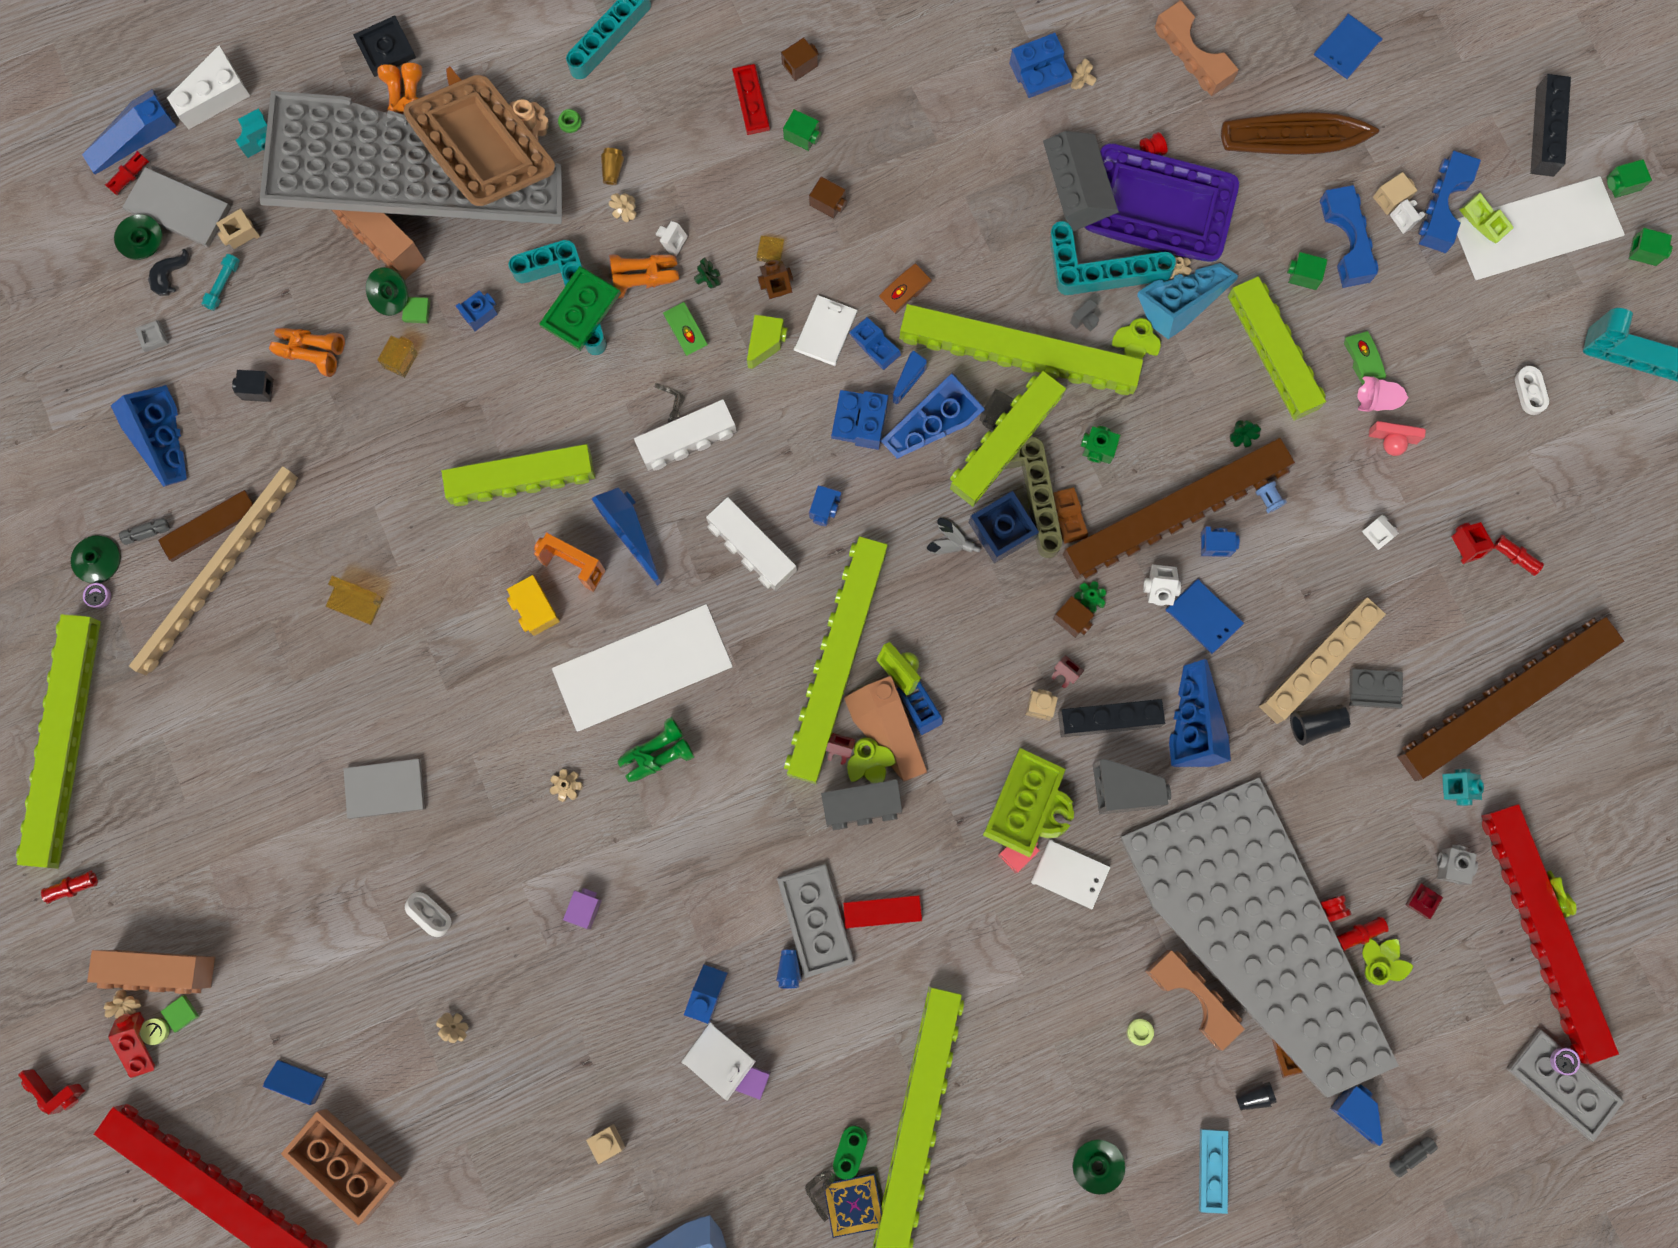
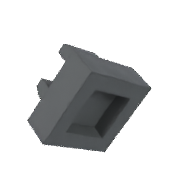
M1089 299L1072 315L1070 323L1076 329L1084 324L1091 332L1099 322V318L1094 314L1097 305Z

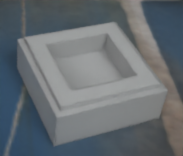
M158 320L135 328L142 350L145 352L168 344L162 324Z

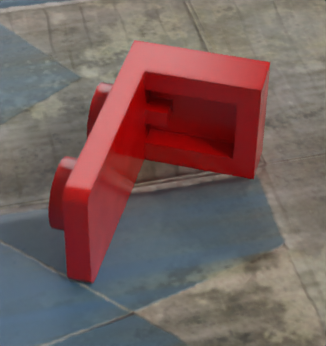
M141 1012L131 1015L123 1014L114 1021L108 1035L130 1078L154 1071L155 1064L139 1035L144 1022Z
M34 1069L23 1070L18 1074L22 1080V1087L27 1092L33 1094L37 1100L38 1108L48 1115L71 1109L79 1102L78 1097L85 1092L80 1084L67 1085L54 1096Z

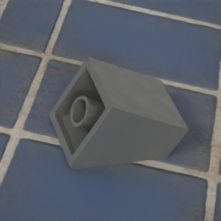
M1100 759L1093 764L1099 815L1157 809L1168 805V800H1171L1170 785L1166 784L1165 778L1107 759Z

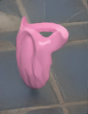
M1364 376L1365 384L1358 390L1357 397L1361 402L1358 410L1365 412L1394 410L1404 405L1408 396L1405 389L1397 383L1386 382L1376 377Z

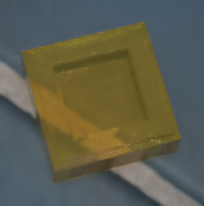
M761 235L756 257L757 261H781L784 239Z

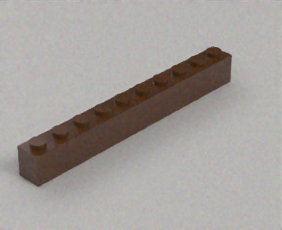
M1278 438L1066 548L1062 555L1076 579L1084 577L1085 580L1096 575L1098 573L1097 569L1105 565L1106 568H1110L1120 562L1118 558L1125 554L1131 557L1141 551V546L1147 543L1149 546L1158 543L1163 539L1162 535L1168 532L1173 535L1184 528L1183 524L1189 521L1194 524L1206 517L1204 513L1213 510L1215 513L1227 506L1225 502L1234 499L1236 502L1248 495V490L1255 488L1257 491L1269 484L1268 480L1276 476L1277 480L1283 478L1290 473L1289 469L1294 465L1295 461L1281 438Z
M1594 617L1581 625L1582 631L1579 633L1573 631L1563 637V644L1558 647L1554 644L1542 652L1544 657L1538 661L1536 658L1531 659L1522 665L1524 669L1519 674L1513 672L1503 678V685L1498 688L1494 685L1482 693L1484 698L1478 702L1476 699H1473L1462 706L1464 709L1462 713L1456 715L1454 712L1442 720L1443 726L1438 729L1434 726L1422 734L1424 738L1416 743L1413 740L1403 746L1402 750L1404 752L1397 756L1415 782L1425 779L1625 642L1607 617L1596 620Z

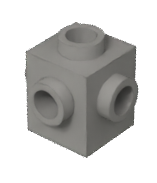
M1452 845V848L1442 849L1437 858V867H1439L1437 879L1459 885L1472 884V878L1478 869L1477 854L1468 852L1467 847Z

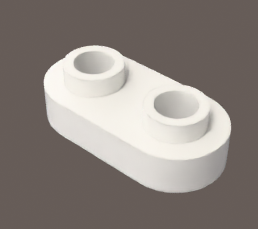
M1533 366L1522 368L1515 376V384L1522 409L1530 415H1538L1549 405L1542 373ZM1524 378H1527L1530 381V384H1527L1524 381ZM1530 400L1536 403V407L1531 405Z
M415 892L409 896L405 903L406 913L429 935L434 937L445 935L451 926L450 916L424 893Z

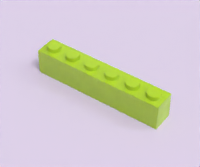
M1258 276L1233 287L1227 297L1293 420L1295 421L1319 410L1326 403L1325 393L1316 384L1313 370L1303 360L1302 350L1297 344L1295 345L1289 326L1283 323L1279 307L1270 299L1267 285L1261 282Z
M1044 371L1038 377L1034 375L1026 385L1028 390L1023 396L1019 393L1011 403L1013 408L1008 414L1002 413L995 423L998 425L993 432L989 430L980 441L983 445L978 451L973 449L965 459L967 462L962 470L958 468L951 476L950 490L972 507L975 506L1064 396L1066 388Z
M587 444L441 470L445 499L451 505L454 504V506H464L468 504V501L474 500L487 502L496 496L514 497L518 492L524 491L527 493H537L541 491V488L546 487L559 489L565 487V484L568 483L586 484L590 479H595L591 451Z

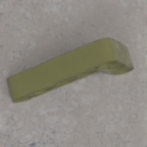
M1030 437L1005 469L1022 467L1031 519L1039 531L1036 538L1037 550L1042 557L1053 558L1058 554L1062 546V537L1044 445L1040 439ZM1033 447L1037 450L1038 454L1029 455L1025 449ZM1037 470L1042 474V478L1035 479L1031 476L1030 472ZM1041 493L1046 496L1047 501L1038 502L1034 495ZM1039 518H1049L1051 521V525H1042L1039 521ZM1044 541H1053L1056 548L1053 550L1047 549L1044 546Z

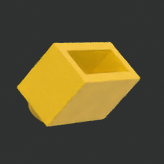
M533 575L506 589L510 595L506 599L512 610H518L521 618L518 621L524 632L529 631L535 636L560 622L538 580Z

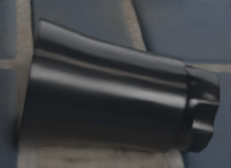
M1342 704L1307 711H1293L1290 715L1293 735L1302 746L1324 736L1338 733L1343 729L1349 728L1351 725L1349 712Z

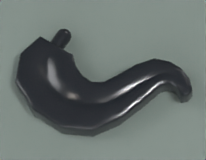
M182 249L181 256L160 260L150 269L148 282L150 289L159 296H169V292H176V289L171 287L168 275L171 271L183 268L188 264L190 256L186 249Z

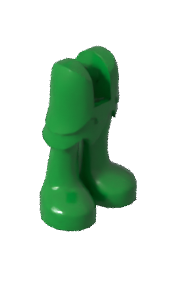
M673 717L664 721V731L640 746L636 745L620 756L617 761L620 768L628 766L635 761L639 765L638 768L625 776L628 782H635L648 775L655 774L657 771L663 770L660 767L674 760L683 759L689 761L695 758L688 742L684 738L681 739L684 735ZM681 739L673 747L658 756L652 757L650 755L658 749Z

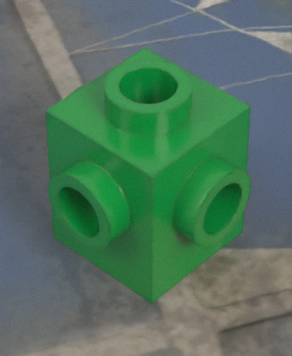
M1092 426L1089 434L1084 433L1080 447L1084 448L1082 456L1087 457L1089 461L1094 463L1104 462L1110 464L1114 458L1121 435L1111 432L1109 428L1104 426Z

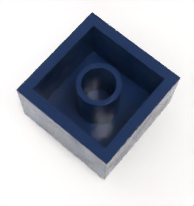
M1013 491L972 514L968 522L994 564L1036 540L1039 531Z

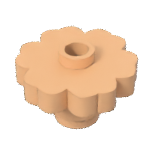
M524 99L510 103V107L537 141L539 139L538 136L546 135L549 125L543 107L539 106L536 102L530 103Z

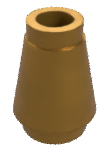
M604 148V152L601 154L604 184L617 185L624 161L623 151L620 149Z

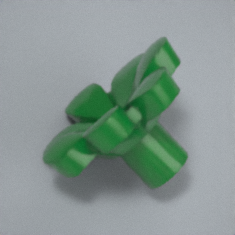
M1096 581L1091 582L1090 586L1082 583L1079 586L1081 592L1079 591L1074 594V598L1080 600V603L1084 607H1088V610L1092 613L1097 612V606L1104 608L1106 605L1105 600L1102 599V597L1107 595L1106 590L1098 589L1099 584Z

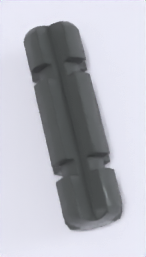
M159 518L154 520V523L150 521L132 527L130 531L129 529L123 530L119 533V537L124 545L134 543L136 539L140 541L157 535V532H160V534L167 532L170 527L167 519Z
M1426 1137L1420 1141V1145L1412 1147L1400 1156L1401 1160L1396 1159L1389 1167L1395 1176L1402 1177L1408 1172L1407 1169H1413L1427 1158V1154L1431 1155L1434 1153L1438 1146L1432 1138Z

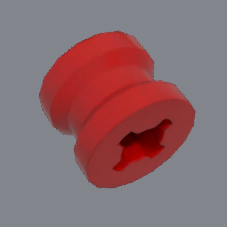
M1160 132L1154 133L1149 139L1143 138L1139 142L1141 151L1160 156L1168 152L1167 143Z
M1339 895L1320 902L1322 908L1326 911L1329 922L1352 915L1350 909L1346 908L1345 895Z

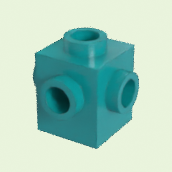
M1455 769L1453 774H1442L1444 800L1456 801L1457 806L1473 805V801L1482 800L1484 783L1481 775L1471 773L1470 769Z

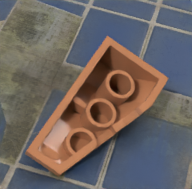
M891 676L868 684L844 697L851 718L856 726L860 728L867 738L875 740L878 746L887 747L892 751L896 763L891 767L903 782L927 773Z

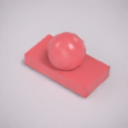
M1377 421L1369 429V437L1384 439L1383 447L1387 454L1399 456L1407 450L1408 443L1417 445L1425 438L1426 429Z

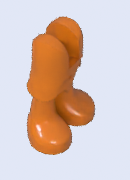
M405 63L401 65L400 72L396 66L381 65L377 70L379 79L387 84L389 91L387 111L390 110L404 115L405 105L419 99L416 97L417 84L422 78V66L416 63ZM401 73L405 87V97L401 98Z
M617 254L609 255L613 285L621 292L617 299L623 298L626 290L630 287L647 285L646 289L650 287L655 288L679 280L678 271H661V269L677 266V259L674 255L656 254L644 259L622 258ZM647 269L646 273L622 274L627 271Z
M275 329L274 335L289 341V343L285 345L271 342L269 350L273 354L285 359H299L314 363L319 372L327 377H332L335 374L337 360L333 354L340 355L343 352L345 346L343 334L333 332L326 335H314L310 331L303 329ZM309 345H310V346H315V347H318V348H322V349H324V350H326V351H328V352L315 351V350H310V349H307V348H308Z

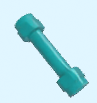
M226 254L220 263L223 267L210 293L204 294L202 306L212 311H215L216 307L219 306L221 302L219 296L231 272H236L239 267L240 260L231 254Z

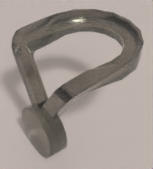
M655 383V388L675 396L673 410L669 415L668 423L677 420L680 415L679 409L685 400V395L670 387Z
M830 1170L819 1173L805 1186V1191L815 1206L814 1209L824 1222L829 1217L815 1198L833 1183L835 1177ZM828 1178V1181L813 1194L810 1192L821 1180Z

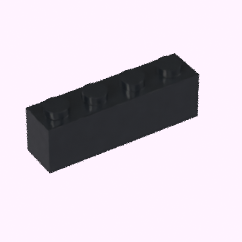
M1547 74L1536 87L1530 174L1554 177L1566 164L1571 77Z
M1162 699L1061 709L1058 712L1061 738L1160 728L1166 724Z

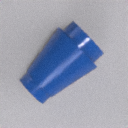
M796 950L781 951L776 978L779 988H799V982L802 980Z

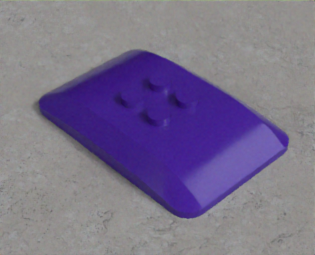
M1107 144L1102 147L1100 152L1119 212L1085 226L1086 230L1125 243L1160 252H1169L1172 255L1207 262L1217 261L1221 257L1239 189V181L1235 175L1117 144Z

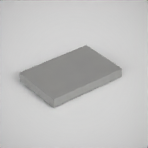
M420 759L343 768L347 819L425 810Z

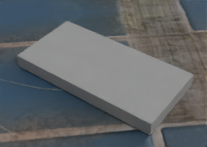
M145 167L122 208L134 215L143 214L150 216L161 227L209 247L219 229L216 222L225 218L231 207L221 200Z
M826 864L777 878L804 977L808 978L854 964Z
M1537 1030L1506 1070L1584 1137L1594 1142L1625 1101L1581 1063L1578 1071L1572 1075H1562L1554 1071L1550 1064V1057L1554 1050L1562 1047L1542 1030Z

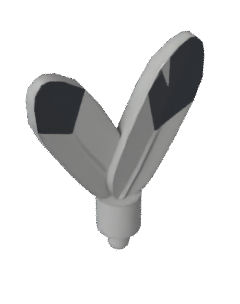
M939 518L937 524L940 531L949 540L934 541L927 546V551L933 554L952 553L962 549L971 553L973 551H981L979 547L975 546V543L965 541L960 531L949 520Z

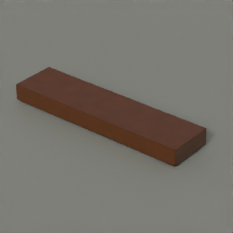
M243 490L158 539L169 561L174 562L236 526L254 503L248 492Z

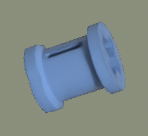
M1275 481L1255 492L1264 501L1267 513H1271L1287 503L1286 499H1282L1277 491Z

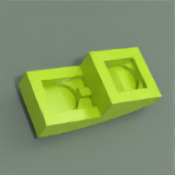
M1481 193L1475 194L1459 209L1464 217L1493 243H1498L1514 228L1500 209L1494 211Z

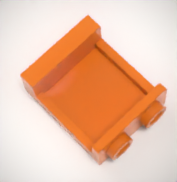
M547 532L535 544L534 555L542 565L547 567L555 555L582 569L578 578L585 588L593 592L606 572L598 559Z

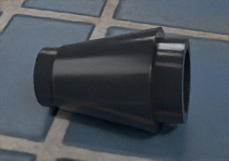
M1261 1081L1235 1095L1241 1111L1272 1107L1271 1104L1277 1103L1270 1082L1263 1083Z

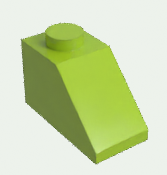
M754 315L747 356L748 368L753 369L780 350L781 342H786L788 328L784 327L782 318Z

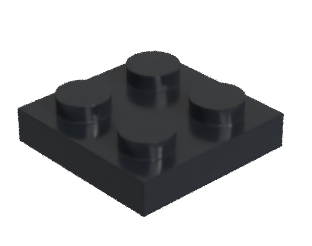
M395 15L353 34L374 77L378 76L377 69L381 65L397 67L416 58Z

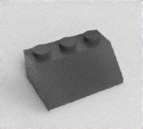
M898 780L821 793L827 827L832 826L833 831L848 828L847 824L857 822L858 826L869 825L873 823L872 819L881 817L883 822L898 819L897 815L902 814Z

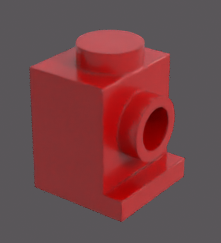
M1469 522L1457 527L1455 529L1456 533L1451 536L1463 557L1461 559L1462 564L1482 559L1495 548L1481 522L1472 525Z

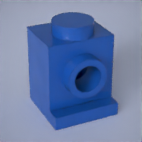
M480 290L463 303L455 305L461 316L474 331H477L498 315L494 309L495 301L488 293L483 295Z
M817 486L809 511V517L813 519V523L827 526L830 517L835 518L839 505L835 502H841V492Z
M1205 527L1201 531V556L1231 557L1239 549L1240 539L1236 532H1228L1226 528H1216L1211 531V527Z

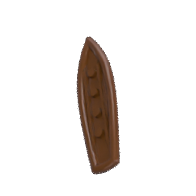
M1283 113L1224 121L1221 127V141L1226 151L1286 155L1323 154L1344 150L1363 143L1378 134L1379 129L1362 120L1336 113Z

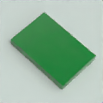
M579 266L539 325L581 352L621 292L616 287Z

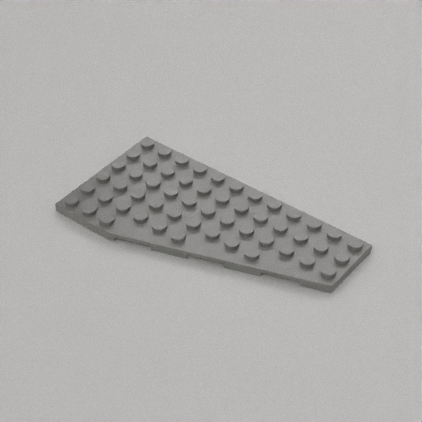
M271 91L260 204L266 206L561 224V164L555 163L554 173L541 181L487 205L476 206L462 194L440 167L403 114L390 110L385 113L353 103L352 98L345 96Z
M1260 778L1120 838L1153 910L1166 921L1187 944L1186 946L1230 991L1270 1038L1302 1070V1073L1324 1097H1331L1399 1066Z

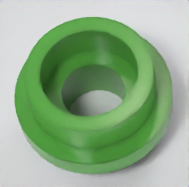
M566 109L560 114L558 124L562 131L574 133L580 129L582 119L578 112ZM569 120L574 121L572 124H566Z

